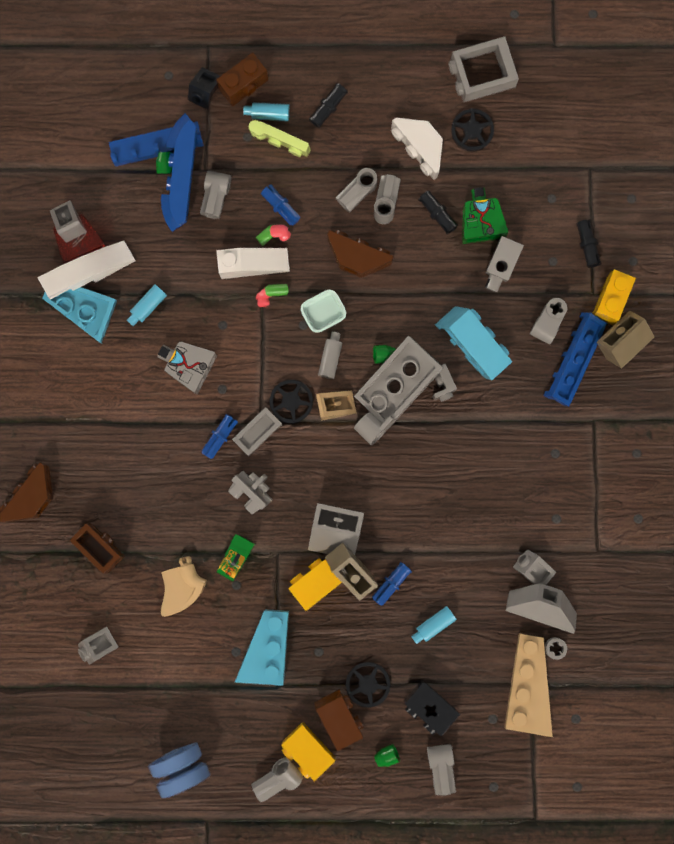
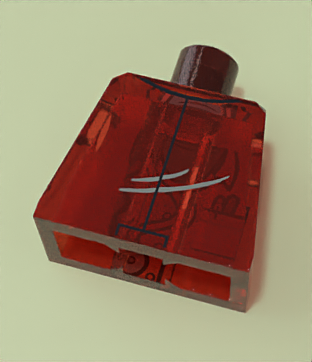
M79 214V217L87 233L67 243L58 234L56 228H53L64 264L106 247L83 214Z

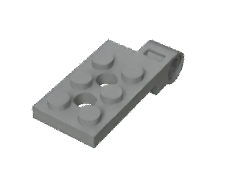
M408 336L354 396L370 411L358 421L354 430L370 445H373L444 367L412 337ZM412 362L416 365V372L414 375L408 376L405 373V366ZM393 380H398L401 385L397 393H392L389 389V385Z

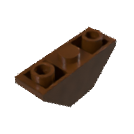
M329 230L327 239L340 270L362 278L391 266L394 256L390 255L388 250L380 247L374 249L369 247V243L364 240L356 239L355 241L347 238L348 235L342 231L335 230V232Z
M40 462L38 465L35 464L27 473L29 477L24 483H20L14 489V496L10 502H5L0 507V522L40 517L53 500L50 470L47 464Z

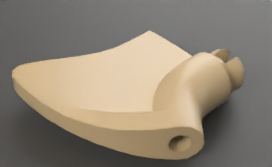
M190 556L179 559L180 567L161 572L165 585L164 599L161 607V615L164 617L176 614L189 607L199 598L204 590L207 580L197 574Z

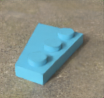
M82 287L74 291L69 289L51 300L46 292L43 295V299L99 343H102L117 303L116 299Z

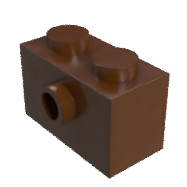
M251 53L217 78L216 81L220 92L233 107L267 82L268 75L266 68L255 54Z
M86 523L69 540L103 574L109 573L125 557L113 545L115 541L108 533L104 532L102 534L90 523Z
M339 689L314 702L316 711L337 751L363 738L361 729L364 726L358 715L353 716L350 710L353 708V705L347 694L343 696Z

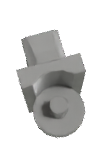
M242 471L232 479L233 483L228 492L237 499L245 493L250 500L244 506L251 514L260 509L262 510L273 501L266 493L270 489L264 483L268 478L267 475L263 474L259 478L254 472L248 476Z

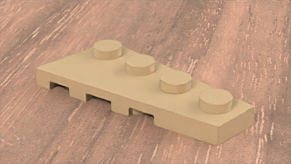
M519 633L504 728L553 737L544 638Z

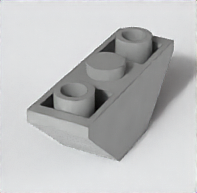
M538 583L509 591L506 611L574 634L577 613L562 590Z

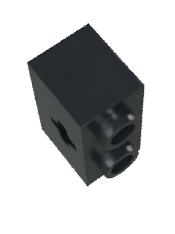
M423 679L404 700V703L407 705L405 710L415 719L419 716L425 722L423 726L432 735L437 732L442 736L460 715L451 704ZM434 704L433 708L436 712L434 714L431 712L426 714L425 706L431 707Z

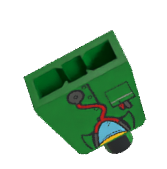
M484 187L472 189L473 201H467L463 206L462 244L498 240L502 236L506 238L508 228L498 199H486Z

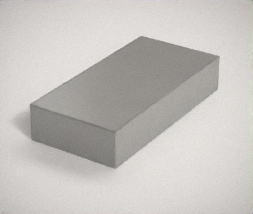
M265 407L232 440L250 456L282 423Z

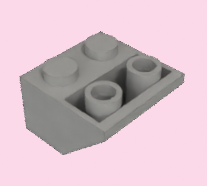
M317 503L308 550L329 554L340 544L344 543L355 555L364 513Z

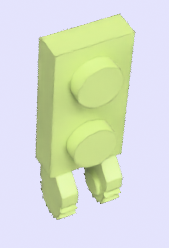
M252 120L249 123L248 129L252 136L257 139L268 138V143L280 148L282 145L289 148L288 152L297 157H301V155L308 157L311 149L307 142L258 120Z

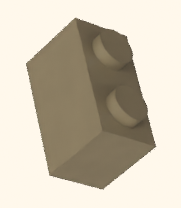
M629 311L597 341V344L605 358L622 369L655 336L643 317Z
M344 543L340 544L325 557L333 574L359 601L378 587L371 572Z

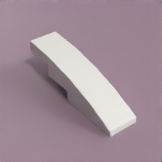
M121 241L83 255L37 278L51 300L69 289L74 291L93 280L96 283L135 262V259L125 241Z

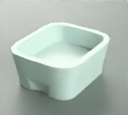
M326 290L310 298L301 305L300 309L309 328L316 333L332 327L346 317L345 307L337 293L333 290Z

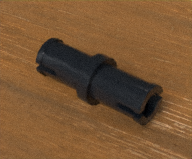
M336 83L328 96L322 98L320 101L321 105L309 118V121L317 128H321L329 115L335 113L337 110L336 106L348 91L341 84Z
M430 190L420 196L418 200L428 210L430 218L436 220L447 235L458 227V224L447 213L445 205H441Z
M586 219L577 222L576 226L578 227L581 239L579 245L580 249L584 251L587 268L597 267L602 262L600 261L597 249L598 239L594 237L591 220Z

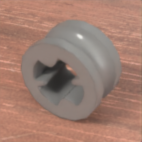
M553 637L546 641L544 648L547 656L555 660L565 657L567 645L563 640ZM554 642H557V645L562 647L561 652L558 651V655L550 651V646H554L552 644Z

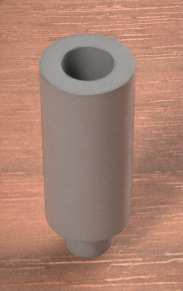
M331 332L330 339H326L318 372L320 377L334 379L342 347V342L339 341L340 333Z

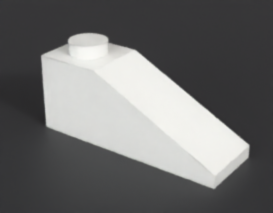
M233 248L216 250L221 279L290 272L287 248Z

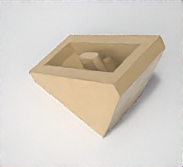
M352 391L316 394L321 421L357 413Z

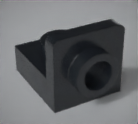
M202 67L189 83L188 100L208 109L211 96L218 88L216 79L220 75Z

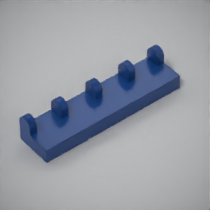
M198 121L193 122L197 127L195 148L204 146ZM172 128L109 142L113 164L116 167L158 156L159 152L174 153V149L166 148Z
M581 313V323L577 331H573L571 334L574 338L568 351L562 354L564 360L558 373H553V384L550 390L545 391L543 395L564 406H570L598 345L597 341L601 338L607 325L606 322L592 313Z

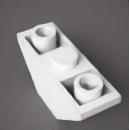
M404 118L392 120L391 132L398 141L402 140L406 145L405 149L409 156L413 159L416 158L420 162V168L426 176L430 175L435 180L440 169L443 138L429 121Z

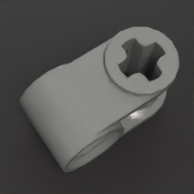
M560 298L551 299L543 308L529 334L550 345L567 312L565 301ZM554 305L558 306V313L556 315L552 314V307Z

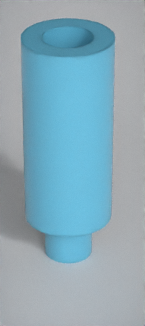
M252 102V106L244 105L243 115H252V119L288 121L289 104Z
M154 284L130 310L132 315L127 321L132 326L138 321L143 322L167 295Z
M445 606L416 628L418 632L411 637L416 644L423 639L427 642L457 619L450 609Z

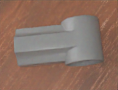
M371 168L361 169L357 177L336 197L339 204L349 213L369 193L376 189L377 174ZM368 176L373 179V182L370 185H364L361 183V179Z
M207 171L204 182L205 193L200 210L201 215L207 218L220 219L225 195H228L230 189L231 175Z
M381 175L377 198L374 204V218L380 224H388L394 218V210L401 179L394 175ZM385 207L390 212L388 214H381L378 210Z
M451 744L427 747L435 794L443 796L455 793L456 788L452 767L454 766V758Z
M282 758L274 764L270 773L251 784L252 790L260 802H264L285 788L287 790L297 788L302 782L303 775L288 758Z

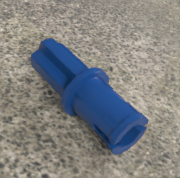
M272 184L263 189L261 195L271 204L275 213L278 212L289 225H295L300 220V216L288 204V199L283 198Z
M225 414L215 431L212 430L213 434L202 449V454L210 459L214 458L224 442L227 443V437L235 425L238 424V421Z
M400 562L390 576L384 578L385 582L372 596L373 600L381 606L384 605L395 590H399L400 584L412 571Z

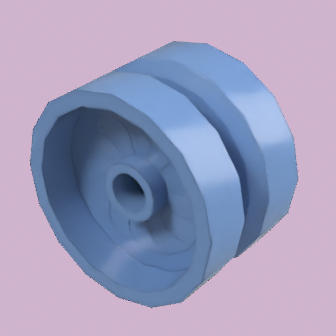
M192 743L172 750L148 765L152 777H165L156 786L161 798L170 797L185 791L211 775L206 763L198 762L192 764L202 755L198 743Z

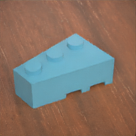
M455 306L435 324L439 330L441 328L449 334L452 338L450 342L454 346L456 344L465 354V358L484 378L493 380L512 363V360L508 357L509 351L505 346L498 344L494 340L495 334L489 327H484L481 324V317L474 309L470 310Z
M264 610L235 682L283 686L289 611Z

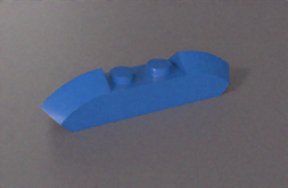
M186 113L173 126L166 147L174 149V153H170L169 167L173 168L172 177L168 176L166 190L170 191V195L161 194V207L164 219L172 232L185 224L188 219L197 127Z

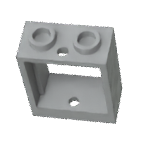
M505 37L453 51L451 61L448 62L451 74H455L457 82H455L458 96L462 95L464 102L515 88L519 80ZM495 51L503 78L470 87L462 61Z

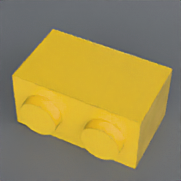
M614 269L606 279L593 315L612 326L617 323L636 278Z
M318 558L308 566L311 571L304 576L299 573L290 581L292 586L288 589L305 611L342 583L333 574L326 559L321 561Z
M304 722L282 741L283 754L290 761L294 759L300 765L298 770L307 779L311 777L315 781L336 761L333 753Z

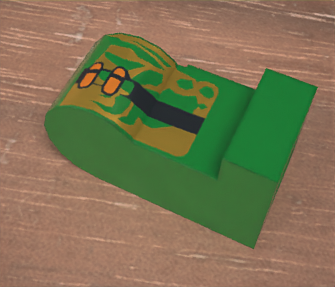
M235 534L216 573L234 581L256 544Z

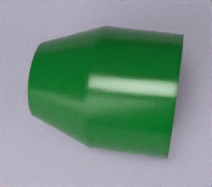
M171 152L158 153L156 173H172L173 167H169Z
M374 345V363H384L396 349L388 345Z
M394 744L381 748L374 755L378 767H389L400 762V757Z

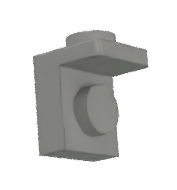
M446 364L442 365L444 369L434 378L438 387H443L444 389L432 396L434 401L440 399L441 402L454 397L453 392L457 390Z
M526 550L520 555L513 566L516 571L523 574L534 585L538 583L547 585L556 573L540 556L530 550Z
M105 627L82 640L78 644V653L84 662L87 661L90 665L117 649L118 645L109 629Z

